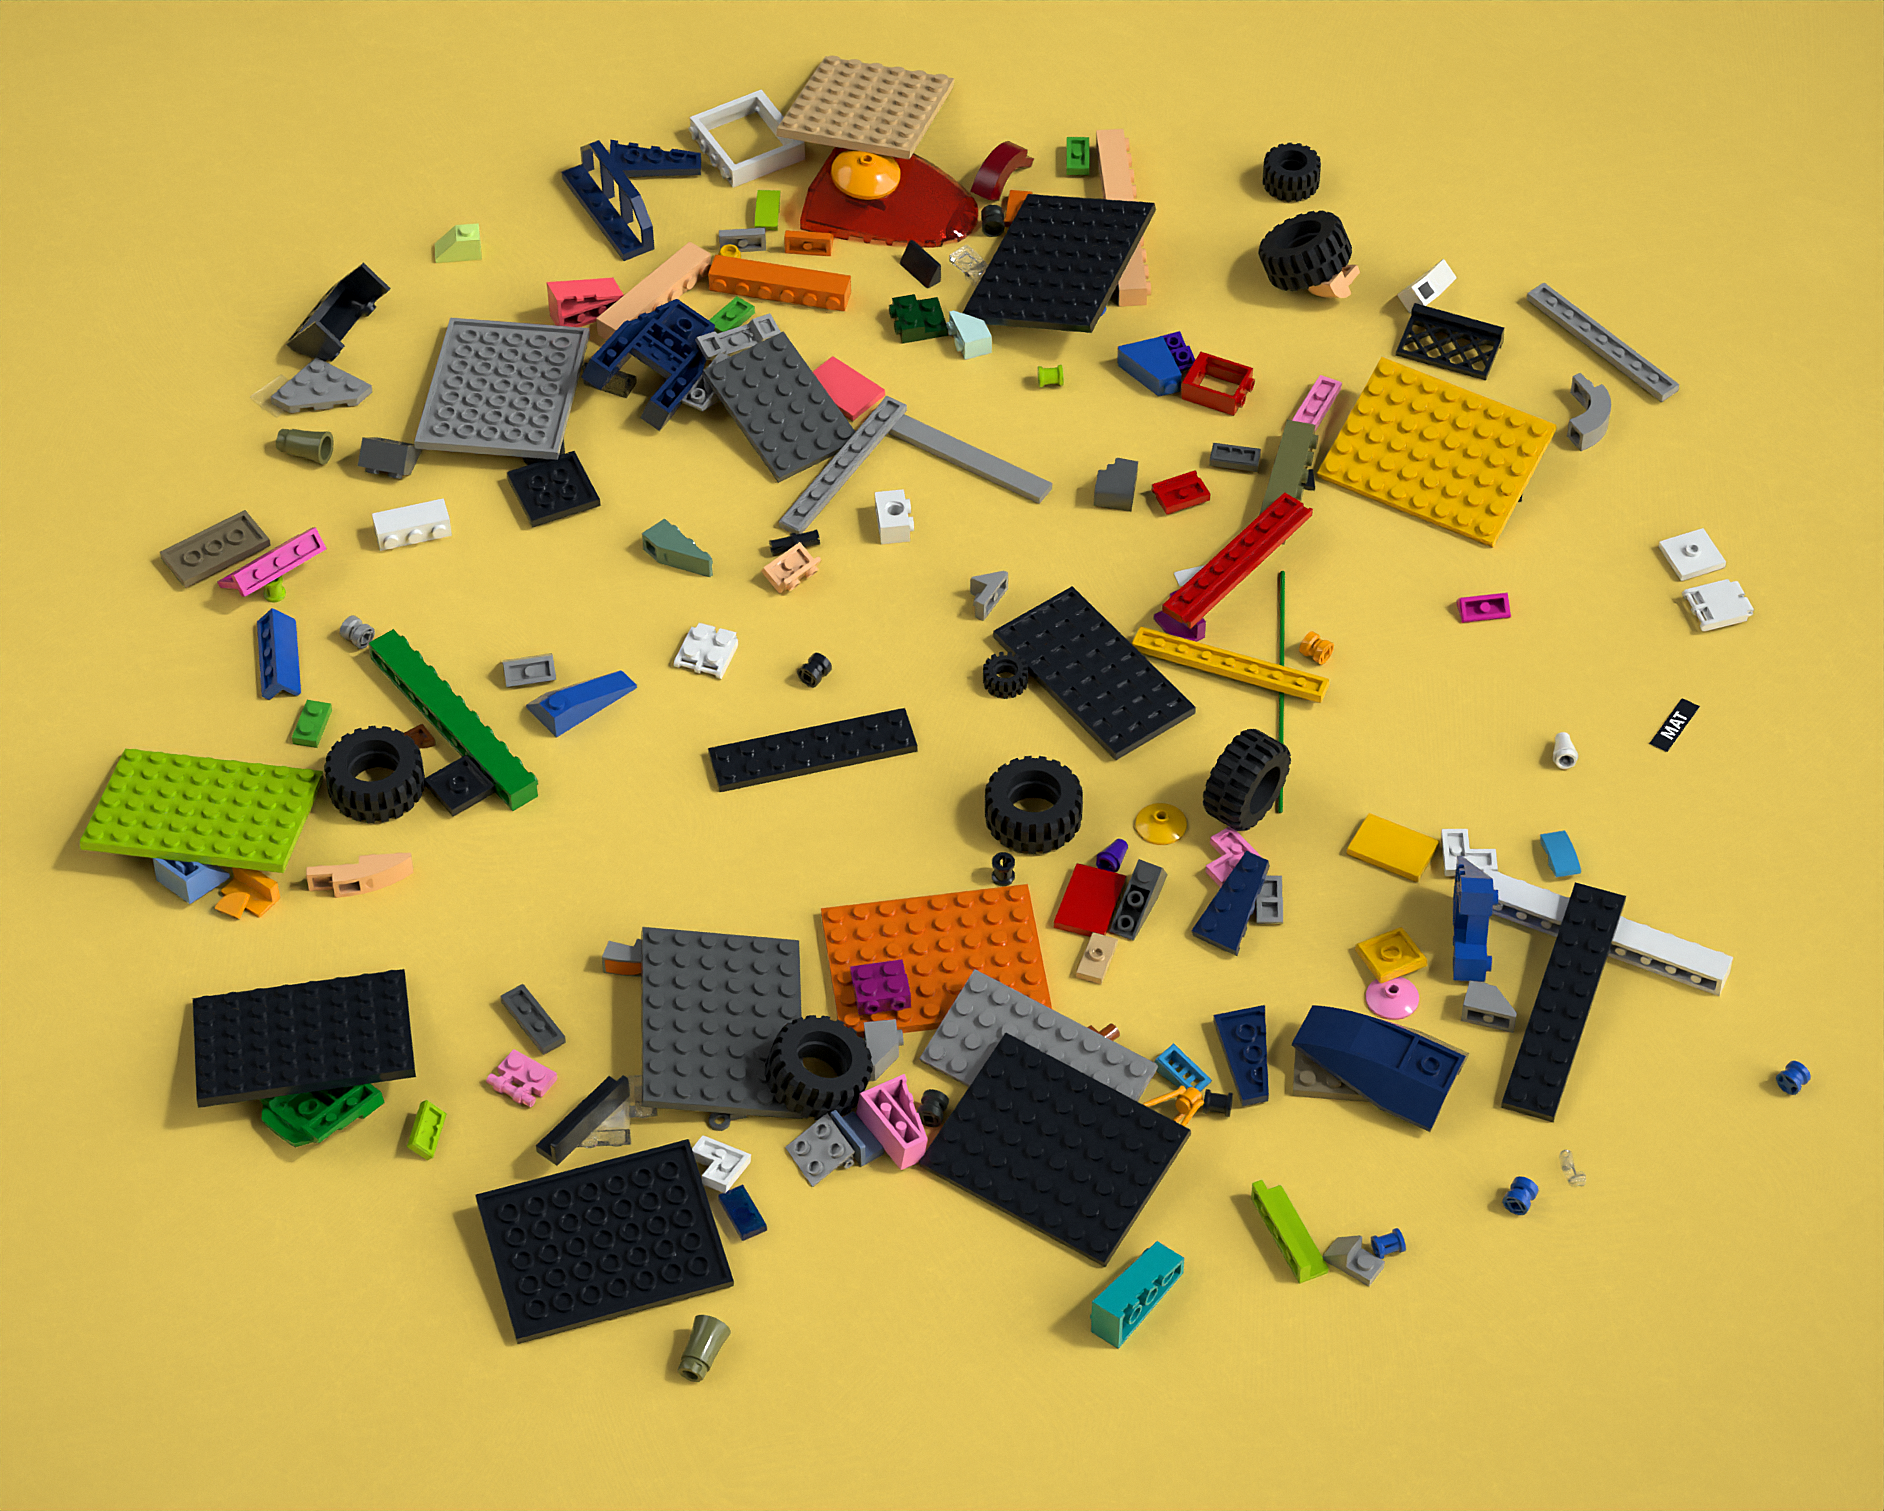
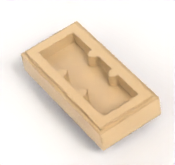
M1093 932L1076 972V978L1102 985L1117 948L1118 939Z

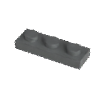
M524 984L500 996L501 1003L543 1055L566 1043L565 1035Z

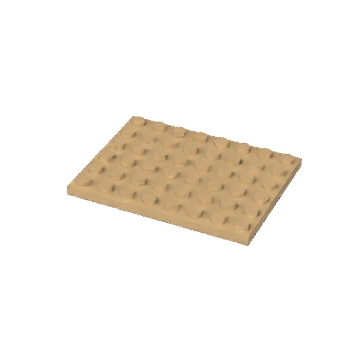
M825 56L777 127L776 136L910 159L953 89L954 78L944 74H926L922 70L909 71L902 67H885L880 63L868 64L862 63L857 59L844 60L838 56Z

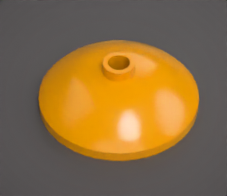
M848 149L835 158L832 164L831 175L835 185L845 194L858 199L873 200L885 197L897 188L900 181V168L891 156Z

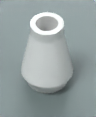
M1561 732L1555 736L1553 761L1559 768L1569 769L1576 764L1578 753L1570 740V735Z

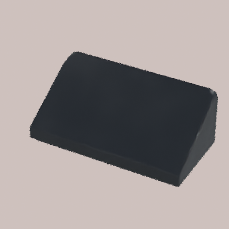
M910 240L901 258L900 265L926 288L941 282V264L915 241Z

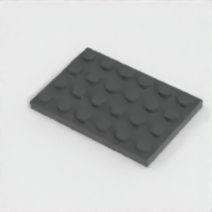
M784 331L703 370L702 376L778 483L836 455L855 433V430Z

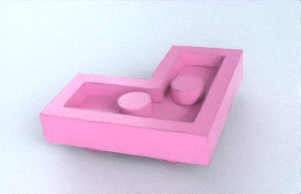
M1227 827L1210 837V844L1222 856L1206 865V873L1221 888L1246 851L1257 856L1260 855L1236 830Z

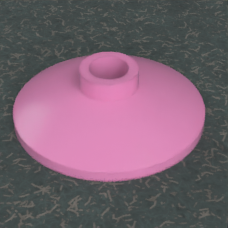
M1397 977L1381 984L1375 979L1367 988L1366 1003L1369 1009L1377 1016L1388 1020H1399L1410 1016L1416 1010L1419 1003V994L1416 987L1403 977Z

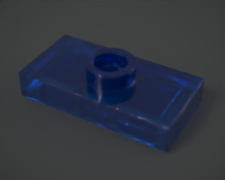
M743 1184L728 1190L726 1194L721 1193L718 1195L720 1204L742 1241L767 1231L764 1219Z

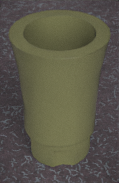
M281 429L278 432L276 448L288 455L299 456L325 465L328 463L333 452V435L329 431L315 432Z
M695 1316L687 1346L681 1357L682 1362L678 1368L679 1374L693 1382L703 1380L722 1345L731 1334L730 1328L712 1316Z

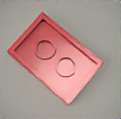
M834 356L813 371L842 414L852 421L885 396V389Z

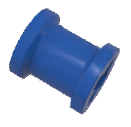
M1398 1228L1392 1229V1233L1380 1237L1376 1235L1371 1236L1373 1252L1380 1259H1384V1255L1396 1251L1400 1253L1406 1251L1403 1235Z

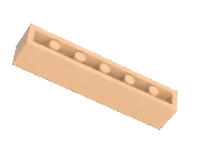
M688 242L596 318L598 335L608 340L624 321H632L637 319L642 313L646 312L648 314L655 311L658 306L674 299H679L687 290L692 289L699 280L708 275L711 268V254L697 245Z

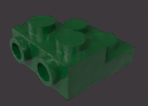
M915 294L892 298V304L889 305V314L891 319L895 318L894 330L896 335L900 334L902 343L948 336L947 324L938 297L917 300Z

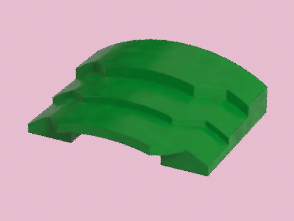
M371 1084L259 1099L263 1104L262 1122L281 1139L294 1147L312 1142L320 1143L336 1130L345 1128L356 1118H366L385 1103L381 1091Z

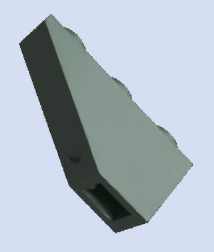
M663 519L642 533L643 550L658 563L707 577L713 576L711 556L699 549L691 538L685 537L676 525H672L666 519Z

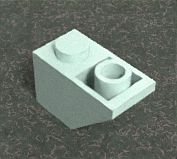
M954 310L949 311L948 333L950 336H954L956 349L958 352H962L965 360L992 353V336L984 320Z

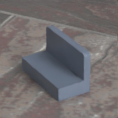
M836 1110L830 1112L831 1119L855 1151L853 1157L861 1167L884 1154L883 1146L854 1111L844 1117H841Z

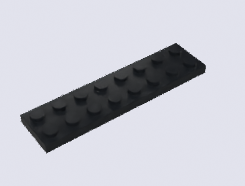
M905 708L708 748V755L719 792L918 752V745Z

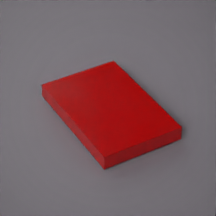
M1076 863L1055 917L1054 928L1089 937L1092 936L1093 932L1106 936L1126 883V875Z

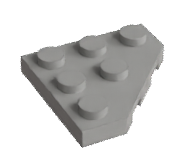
M316 357L271 396V402L289 413L300 412L299 408L314 407V410L333 408L334 404L347 403L348 406H356L372 393V385Z

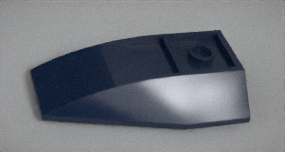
M1312 1005L1291 1045L1380 1110L1428 1132H1431L1443 1103L1469 1056L1468 1052L1422 1031L1361 1013Z

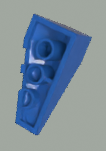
M620 670L546 692L528 703L526 708L557 738L635 690L637 684Z

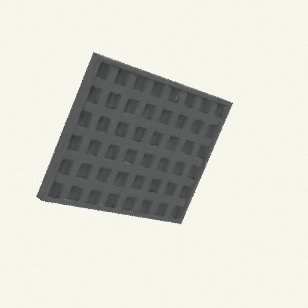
M642 927V1107L803 1119V1117H800V1113L796 1111L790 1112L786 1109L787 1105L784 1103L780 1104L776 1100V1093H771L767 1085L769 1081L766 1080L764 1072L767 1056L777 1034L787 1023H792V1020L802 1017L799 940ZM800 1058L799 1060L803 1065V1058Z

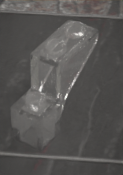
M628 1075L630 1096L577 1148L631 1145V1118L658 1116L657 1108L642 1107V1075Z

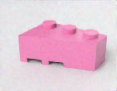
M905 1074L861 1092L856 1115L879 1141L900 1170L914 1165L921 1160L923 1155H925L928 1140L919 1113H916L912 1093H909L906 1085L907 1079Z

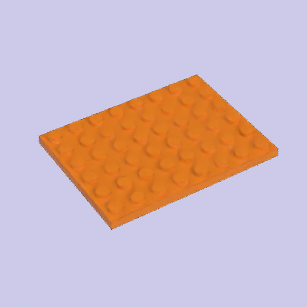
M1028 884L821 908L837 1018L844 1022V1026L847 1028L851 1026L856 1030L858 1037L864 1038V1022L896 1019L897 1030L902 1029L903 1033L938 1029L974 969L1052 1009ZM902 959L911 993V1008H905L900 1011L891 1010L877 1012L876 1014L858 1015L850 966Z

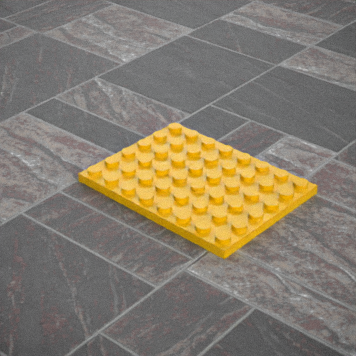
M1381 357L1317 475L1318 478L1494 547L1556 431V424Z

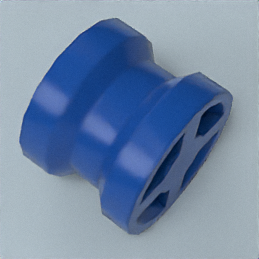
M1790 1061L1786 1065L1785 1071H1781L1776 1076L1779 1087L1790 1095H1796L1801 1090V1085L1807 1084L1811 1079L1809 1070L1798 1061Z

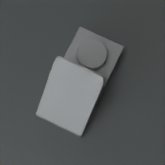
M999 571L971 577L970 593L976 596L973 602L975 618L984 621L1008 590V572Z
M1362 1236L1337 1237L1322 1256L1324 1261L1365 1285L1370 1286L1383 1270L1385 1261L1361 1248Z

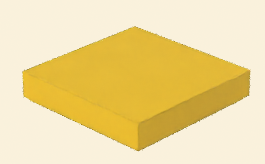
M1403 927L1355 944V951L1380 984L1427 966V958Z

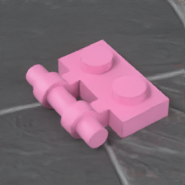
M513 1049L498 1066V1074L502 1076L498 1077L491 1073L487 1077L486 1082L492 1085L495 1091L501 1094L506 1093L513 1097V1101L520 1105L524 1103L532 1107L536 1098L531 1094L534 1093L542 1098L556 1082L557 1073ZM514 1082L520 1085L521 1087L517 1088L516 1086L512 1085V1083Z

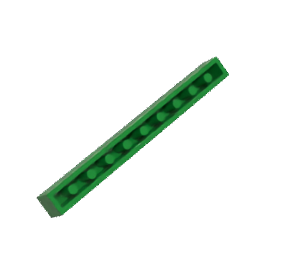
M392 629L368 643L371 660L462 757L468 755L495 785V793L512 811L538 797V780L536 776L524 768L521 760L509 752L507 745L503 741L499 742L492 729L488 725H483L477 713L467 708L463 698L460 695L456 696L452 692L446 680L442 681L438 677L434 667L428 666L424 662L419 651H414L403 635L400 636Z

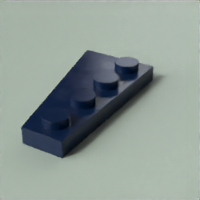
M610 139V155L627 177L701 175V153L678 149H671L669 152L663 151L658 146H651L650 149L639 147L638 143L629 142L628 145H622L617 140Z
M1246 851L1191 930L1193 936L1238 956L1239 945L1242 937L1246 934L1250 915L1253 914L1257 895L1261 892L1270 867L1269 861Z
M1265 1005L1214 1015L1213 1022L1242 1106L1267 1102L1269 1099Z

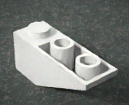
M1443 259L1397 294V296L1411 314L1414 303L1426 306L1438 297L1457 277Z

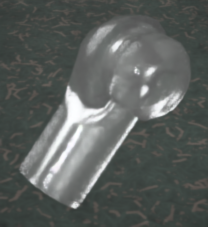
M1569 1150L1561 1151L1559 1153L1560 1165L1568 1184L1575 1188L1576 1186H1584L1586 1184V1174L1583 1171L1576 1172L1572 1152Z

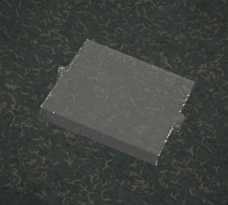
M280 375L251 395L250 398L261 406V410H266L272 416L278 418L287 411L272 404L271 396L289 380Z

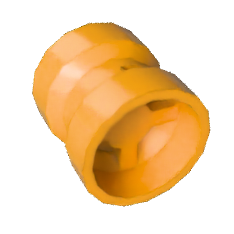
M1314 631L1309 632L1304 637L1299 647L1300 653L1305 656H1312L1313 660L1320 665L1330 658L1334 650L1332 642L1320 639V635Z

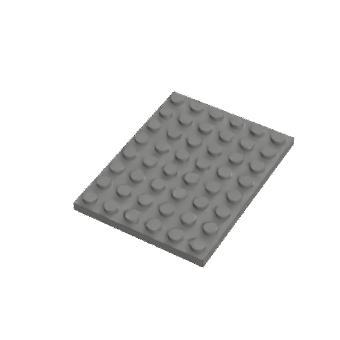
M450 318L415 437V449L558 460L590 336L589 328Z

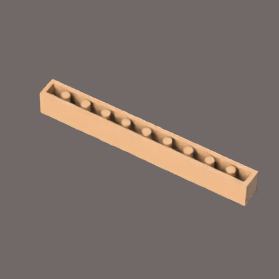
M1123 129L1096 130V152L1103 199L1134 201V198L1137 197L1136 185H1132L1134 183V170L1129 169V167H1132L1131 153H1127L1129 151V138L1124 137ZM1143 236L1116 286L1119 307L1147 305V295H1151V283L1146 281L1149 278L1148 265H1144L1146 262V250L1141 249V246H1144Z

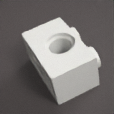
M904 489L875 492V511L881 544L910 542V531H914L913 516L908 517V513H911L910 499H905Z

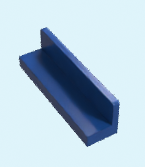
M272 608L257 621L262 697L268 700L272 699L282 689L295 696L301 693L296 620Z

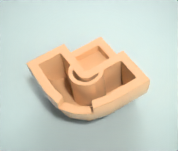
M1346 265L1339 274L1333 275L1332 279L1325 280L1318 286H1311L1308 290L1310 293L1320 297L1346 298L1351 294L1348 286L1360 273L1358 266Z

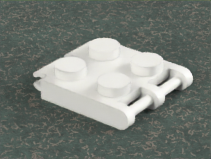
M1729 579L1689 588L1682 592V596L1684 599H1688L1692 607V614L1698 617L1702 631L1745 622L1748 616L1753 615L1752 611L1754 609L1748 598L1743 596L1745 593L1738 581L1730 582Z
M698 623L697 627H691L674 660V667L680 668V666L694 669L696 673H701L702 671L722 679L738 647V639L735 636L737 632L720 628L716 633V627ZM683 660L696 663V665H695V664H691V663H687V662H683ZM704 666L716 668L717 670L706 668Z

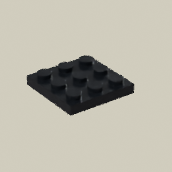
M575 451L559 455L558 460L547 459L507 472V479L532 528L601 506L600 498Z

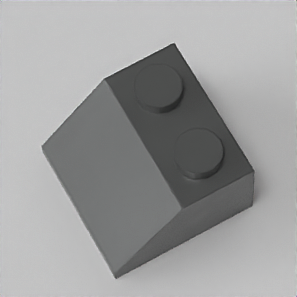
M362 437L358 466L365 467V472L379 474L380 471L388 472L389 477L402 479L403 475H411L422 449H415V444L380 437Z

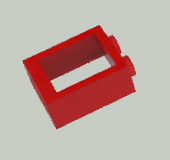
M1200 351L1182 382L1181 399L1234 416L1238 408L1244 406L1247 393L1252 392L1254 388L1253 368ZM1209 375L1237 384L1239 387L1232 396L1200 386L1204 377Z

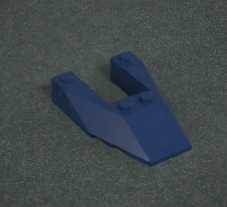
M674 299L656 307L653 312L648 314L645 312L640 314L637 319L624 321L591 357L581 377L599 390H602L632 355L667 379L651 397L640 417L660 431L681 406L682 399L702 375L706 358L695 339L714 332L715 324L680 300Z

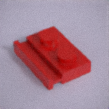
M1196 470L1154 483L1151 488L1152 493H1155L1156 499L1166 515L1210 501L1211 496L1202 479L1197 476Z

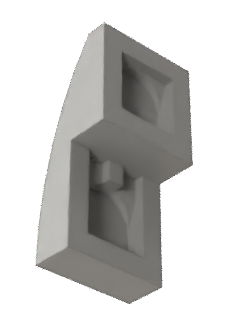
M1266 875L1261 892L1256 898L1257 924H1283L1282 876Z

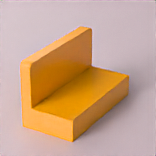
M232 867L234 878L221 890L223 896L234 892L248 893L250 898L245 910L258 918L262 917L280 899L277 882L260 871Z

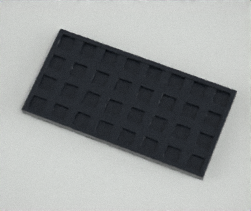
M1073 586L993 631V638L1007 652H1012L1013 657L1015 654H1018L1020 659L1024 658L1026 660L1025 664L1028 665V673L1115 760L1196 713V707Z

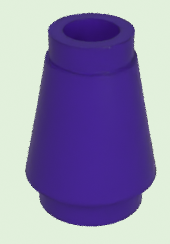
M1116 839L1097 855V868L1117 872L1128 850L1126 841Z

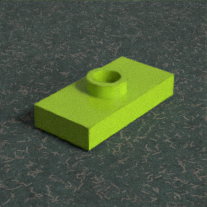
M428 1100L421 1102L407 1147L426 1160L432 1159L447 1113Z

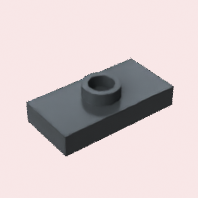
M1213 443L1209 466L1257 472L1261 449Z

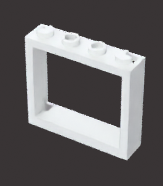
M762 90L690 117V127L688 130L691 132L692 139L698 142L701 151L709 156L712 165L720 170L723 179L726 178L733 188L805 160L804 141L777 137L784 146L734 164L709 132L711 129L757 112L776 136L777 127L784 117Z

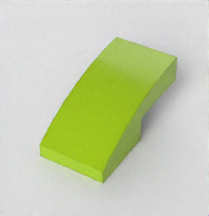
M781 190L757 191L755 228L778 231Z

